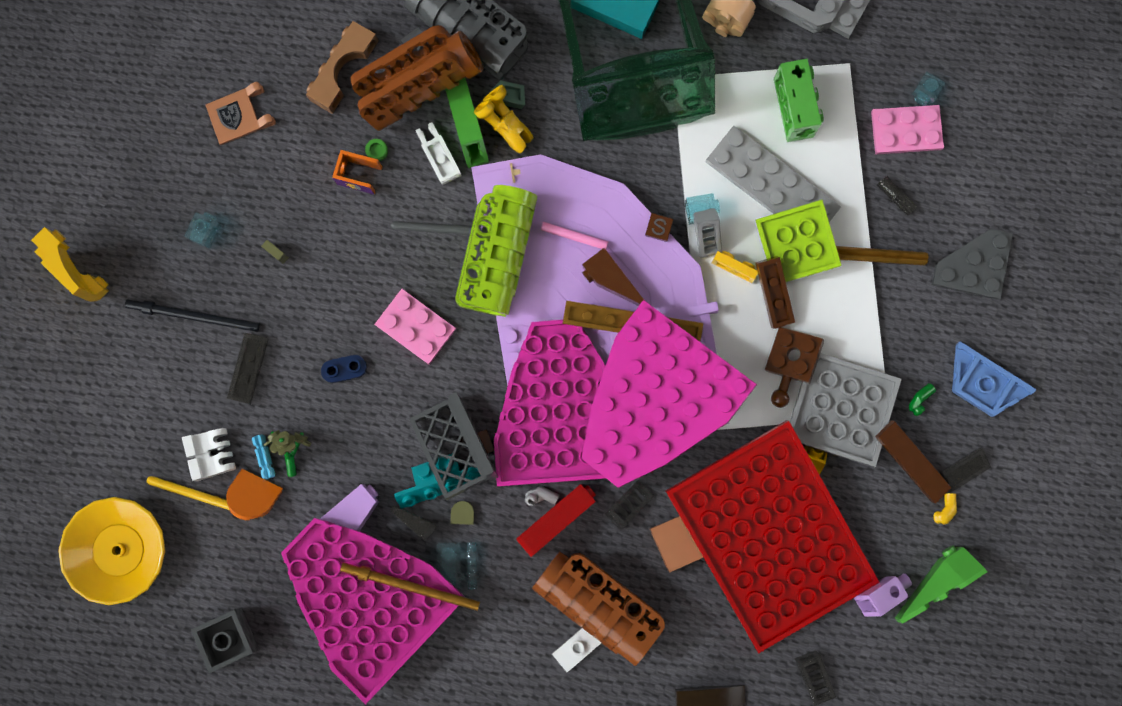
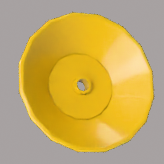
M118 497L93 501L76 512L63 530L58 550L61 572L70 587L88 601L105 605L130 602L147 591L161 572L165 556L163 531L153 514L135 501ZM117 546H119L121 549L120 554H116L115 548Z

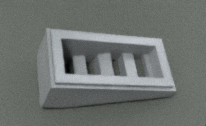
M712 208L693 213L700 258L716 255L717 251L722 253L720 219L716 209ZM712 243H715V244H716V245H711V246L704 247V245H708V244H712Z

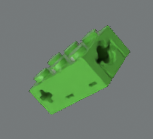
M808 59L780 63L774 77L787 142L813 138L824 121L823 112L821 109H818L817 105L819 100L817 87L814 88L812 82L814 70L812 66H809Z

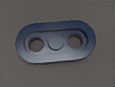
M358 355L337 358L323 364L321 375L330 383L356 379L365 374L367 364ZM354 362L358 363L356 370L351 369V364ZM331 367H335L336 369L334 375L329 374V369Z

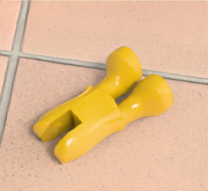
M499 85L483 98V102L475 108L474 114L493 126V130L497 131L514 151L522 153L526 148V143H530L534 137L528 127L516 117L513 110H509L505 105L503 99L507 94V90L503 85Z

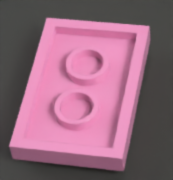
M939 105L873 109L871 111L875 154L944 149Z
M403 289L399 291L374 324L428 365H430L456 330L454 326Z

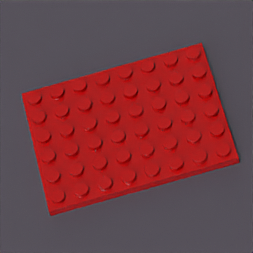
M788 420L665 491L758 653L880 583Z

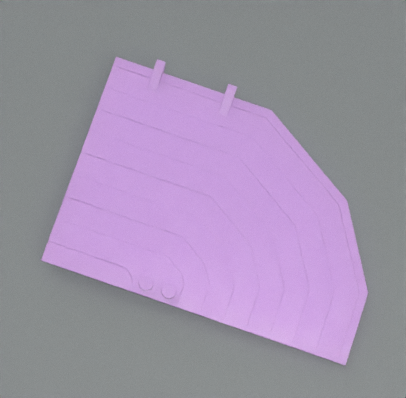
M541 154L471 167L477 204L485 194L492 193L494 185L513 186L530 191L538 196L515 297L512 298L509 315H506V317L496 316L507 386L512 368L519 356L531 322L563 320L566 300L634 312L638 308L637 305L596 286L593 281L589 283L583 276L582 272L584 269L582 264L602 249L542 231L543 222L608 241L606 251L642 298L666 317L704 323L700 342L717 354L710 314L718 313L717 302L707 303L701 266L671 234H669L667 242L645 236L651 212L625 184ZM510 163H512L513 169H520L521 174L514 176L515 183H513ZM489 205L487 208V213L484 214L485 216H487L488 213L491 212V209H489ZM583 327L606 366L618 333Z

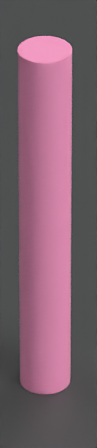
M543 222L542 231L600 249H607L608 241Z

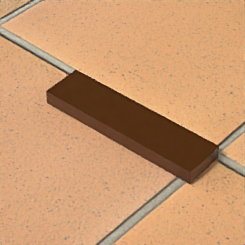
M890 421L875 436L932 503L936 504L951 489L950 485L895 421Z

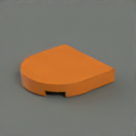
M241 469L228 488L226 495L227 505L230 512L239 519L250 520L263 517L269 513L281 495L283 488Z

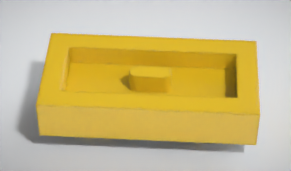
M717 251L712 264L753 283L758 274L753 264L746 261L741 263L735 260V256L731 253Z

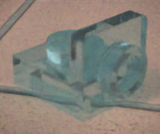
M926 71L911 95L915 97V101L918 104L930 106L937 99L945 82Z

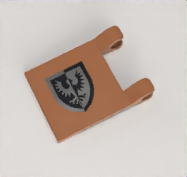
M254 82L245 89L206 104L219 145L276 124L274 117L270 114H265L257 119L250 97L264 93V88L259 82Z

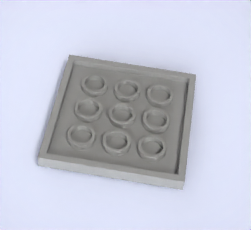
M820 353L811 383H801L790 423L802 445L864 465L876 467L882 444L875 436L889 423L901 378Z

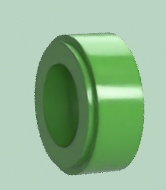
M372 139L367 143L365 152L367 157L382 161L387 157L388 147L381 139Z

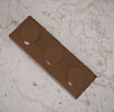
M775 256L755 262L771 328L776 329L795 323L780 257Z

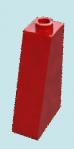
M580 484L517 537L516 540L532 557L596 501L593 497L596 494L588 485L583 487Z

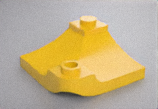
M44 227L31 240L38 247L34 252L43 260L41 264L73 295L90 302L102 299L109 292L106 288L109 284L100 276L94 277L89 274H80L67 253L70 247L64 242L66 238L58 230L51 231Z

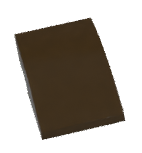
M745 685L675 689L676 706H746Z

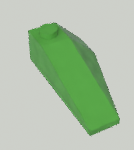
M952 545L942 551L943 556L936 561L896 615V621L902 624L927 610L930 607L929 602H938L946 599L950 593L949 590L963 589L987 573L986 569L964 547H954Z

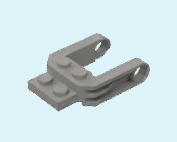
M757 0L761 6L812 33L831 29L848 39L870 1L819 0L814 11H811L792 0Z

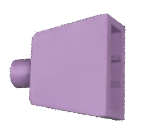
M904 573L899 577H884L879 580L880 583L854 597V600L865 617L882 616L908 598L905 589L912 586L910 578Z

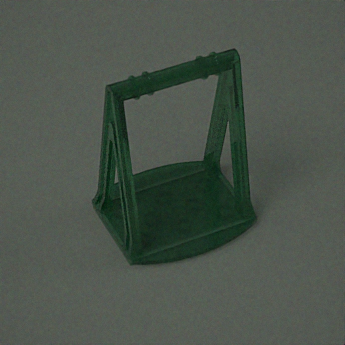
M559 0L573 68L572 84L583 141L626 139L659 133L715 114L714 52L703 38L692 0H676L686 48L656 50L631 55L602 64L586 72L583 67L569 0Z

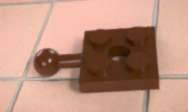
M782 327L778 328L765 367L766 372L782 376L779 389L775 390L771 395V402L775 407L782 408L789 403L787 391L791 379L808 384L811 383L824 344L823 338ZM792 350H799L801 353L800 358L796 361L789 360L788 356Z

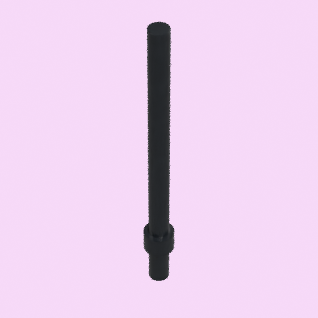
M127 299L125 302V308L139 310L143 314L148 315L155 313L258 332L260 323L156 305L155 302L147 300L140 302Z

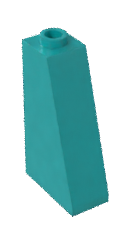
M571 0V8L643 39L660 0Z

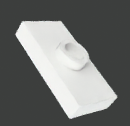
M581 628L554 651L552 655L564 670L568 672L599 646L601 642Z

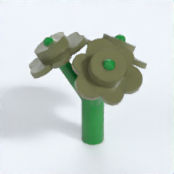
M272 431L271 435L267 437L269 441L264 446L270 445L272 453L278 452L279 455H284L287 476H296L294 456L300 444L310 447L311 442L307 441L308 437L302 432H295L293 435L287 431Z

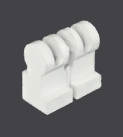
M226 428L182 437L186 457L195 458L187 461L192 481H201L236 469L235 463L222 464L224 459L233 457L232 452H219L217 455L211 456V451H220L230 446V441L217 442L219 437L228 435Z

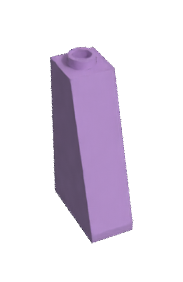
M360 484L320 519L360 531L379 503L376 498L379 494L371 485Z

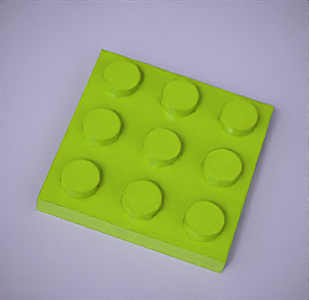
M823 200L755 220L766 259L775 256L780 257L786 282L842 266Z

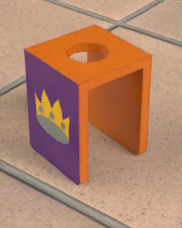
M340 150L332 177L336 184L375 194L371 184L343 176L347 162L382 170L383 167L380 161Z

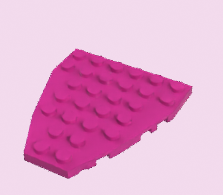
M643 300L615 337L591 407L581 459L616 487L620 488L667 465L720 427L729 423L757 384Z
M563 320L531 322L526 339L523 341L521 351L511 371L498 429L494 437L495 466L498 478H496L497 486L605 479L603 475L581 459L591 407L605 369L603 360L583 327L563 324Z
M314 518L281 552L284 563L288 567L290 581L293 582L296 591L297 602L311 630L314 631L321 650L324 651L329 661L331 671L365 705L455 611L458 605L372 580L367 582L359 580L358 576L340 572L342 563L358 567L362 565L367 566L375 572L465 597L433 565L366 533L318 518Z

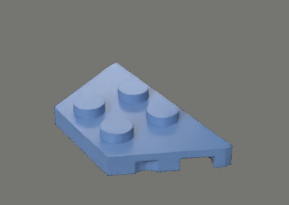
M958 342L956 344L952 392L989 416L993 417L1001 413L1004 409L1016 404L1036 391L1035 388L964 343Z

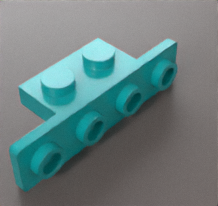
M440 457L436 464L437 469L446 472L450 460ZM454 461L450 473L461 477L463 470L460 471L458 462ZM429 462L411 467L416 486L394 494L400 508L412 507L419 502L432 500L437 496L443 495ZM470 467L465 478L474 480L481 475L477 468ZM448 476L445 484L447 491L450 492L456 489L459 480Z

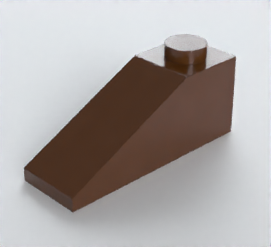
M605 248L582 264L584 269L582 274L589 283L593 281L596 286L637 306L644 300Z

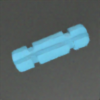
M261 434L252 437L253 445L256 447L255 453L259 467H262V478L270 479L275 477L274 467H271L273 463L269 448L264 446L267 442L265 435Z

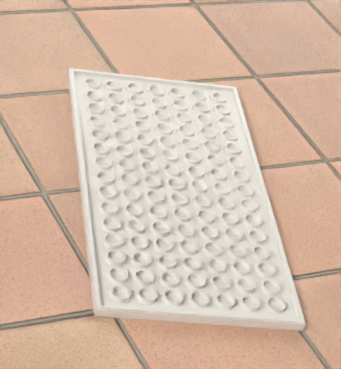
M850 63L812 66L814 70L813 86L814 88L817 87L819 93L817 105L818 109H821L823 112L824 121L813 138L787 142L774 84V77L778 69L673 78L689 254L701 266L707 303L717 302L718 313L710 314L717 355L757 384L729 421L730 424H726L718 430L774 426L786 420L790 422L802 382L791 379L787 391L789 403L785 407L778 408L772 404L771 395L775 390L779 389L782 376L766 372L765 367L778 328H771L759 276L757 274L753 283H750L712 264L715 255L703 258L699 256L693 213L714 208L720 219L722 251L731 253L735 256L734 259L741 263L746 261L753 264L755 270H757L755 262L765 260L766 256L755 220L773 214L705 161L734 125L841 206L829 222L836 246L871 248ZM712 243V244L704 245V247L711 246V245H716V244H715V243ZM840 260L842 265L840 267L786 282L795 323L782 326V328L823 338L822 354L885 373L872 262ZM792 350L788 356L789 360H798L801 353L799 350Z

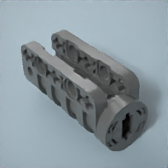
M405 0L404 7L430 28L437 25L443 26L451 35L462 31L477 51L483 69L499 81L508 75L528 50L525 26L493 0ZM497 15L504 16L505 22Z

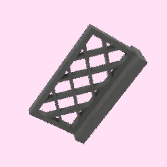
M457 392L449 395L448 400L409 419L446 500L486 480L492 481L498 478L467 409ZM449 407L452 412L449 420L439 419L440 411ZM425 418L432 420L428 432L420 430L417 422ZM436 422L447 425L443 436L432 433ZM451 426L458 428L461 432L458 441L447 438ZM430 437L441 440L437 452L427 447ZM445 441L456 445L452 456L441 453ZM460 446L468 448L470 451L467 461L456 458ZM439 456L450 460L446 472L436 467ZM454 461L465 464L461 477L450 473ZM469 466L477 468L481 475L474 480L465 478ZM448 476L459 480L457 488L450 492L445 487Z

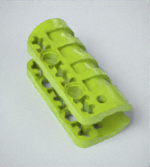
M494 185L492 193L485 194L476 207L455 300L460 307L502 317L509 315L538 196L536 194L513 186ZM489 205V209H491V212H489L488 215L485 216L484 214L487 213V208ZM479 226H485L488 233L481 232ZM483 242L479 248L481 255L477 258V261H473V258L475 259L477 255L476 246ZM468 270H475L477 272V278H472L469 275ZM469 286H473V289L470 288L469 296L472 298L468 301L466 300V295L463 294L469 289Z

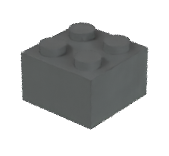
M242 607L191 629L209 674L260 650Z

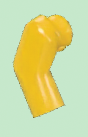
M956 494L944 495L945 507L942 511L934 513L935 523L948 524L956 515Z

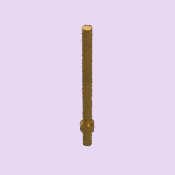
M343 562L340 572L358 576L359 580L366 582L372 580L478 611L480 601L375 572L367 566L362 565L358 567Z

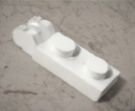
M431 122L428 124V128L431 134H433L434 139L427 142L420 128L415 131L441 185H444L462 175L442 136H439L434 124Z

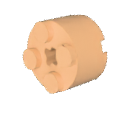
M711 0L702 18L715 27V32L723 37H727L728 34L741 37L755 13L756 5L752 0Z

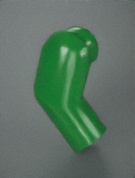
M928 383L916 392L909 403V411H912L915 416L925 411L921 403L936 392L932 384Z

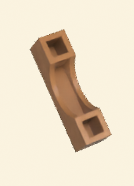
M354 21L343 30L342 39L338 45L333 46L330 58L321 65L316 80L312 81L307 88L306 96L312 103L331 114L334 113L344 97L337 81L340 69L344 64L353 59H368L378 43L376 34Z

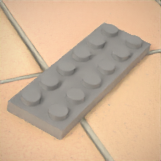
M734 125L705 161L773 214L823 200L830 222L841 208L840 205Z

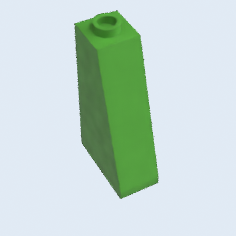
M466 78L459 81V86L452 90H445L466 164L470 168L488 163L489 160L478 120L474 114V106Z

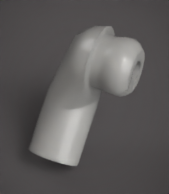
M539 486L526 493L525 503L529 506H534L536 503L546 500L555 505L560 495L543 486Z

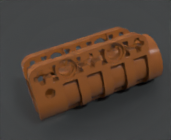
M437 25L427 29L355 72L351 76L350 81L354 92L363 97L358 101L361 117L373 128L381 131L402 119L405 112H414L421 108L422 102L426 100L433 101L440 97L441 91L445 89L452 90L459 86V81L465 77L471 79L483 72V65L471 41L462 31L451 35L443 26ZM423 46L421 50L413 51L415 47ZM379 69H385L382 73H375Z
M559 551L531 588L615 654L619 653L634 666L642 660L665 628L663 618L655 609L581 553L572 554L568 558ZM581 559L582 566L586 570L588 566L592 567L588 570L585 577L582 576L584 574L582 569H573V560L578 561ZM594 573H599L603 576V580L600 584H592L589 580L590 576ZM608 580L611 581L608 583L609 587L614 591L618 588L620 596L625 599L622 606L621 599L617 596L611 598L608 589L605 588L604 592L602 591ZM633 602L640 604V608L636 613L628 611V606ZM646 613L647 617H649L651 620L656 619L658 624L656 626H650L647 619L643 617L644 614ZM638 632H644L641 636H637Z

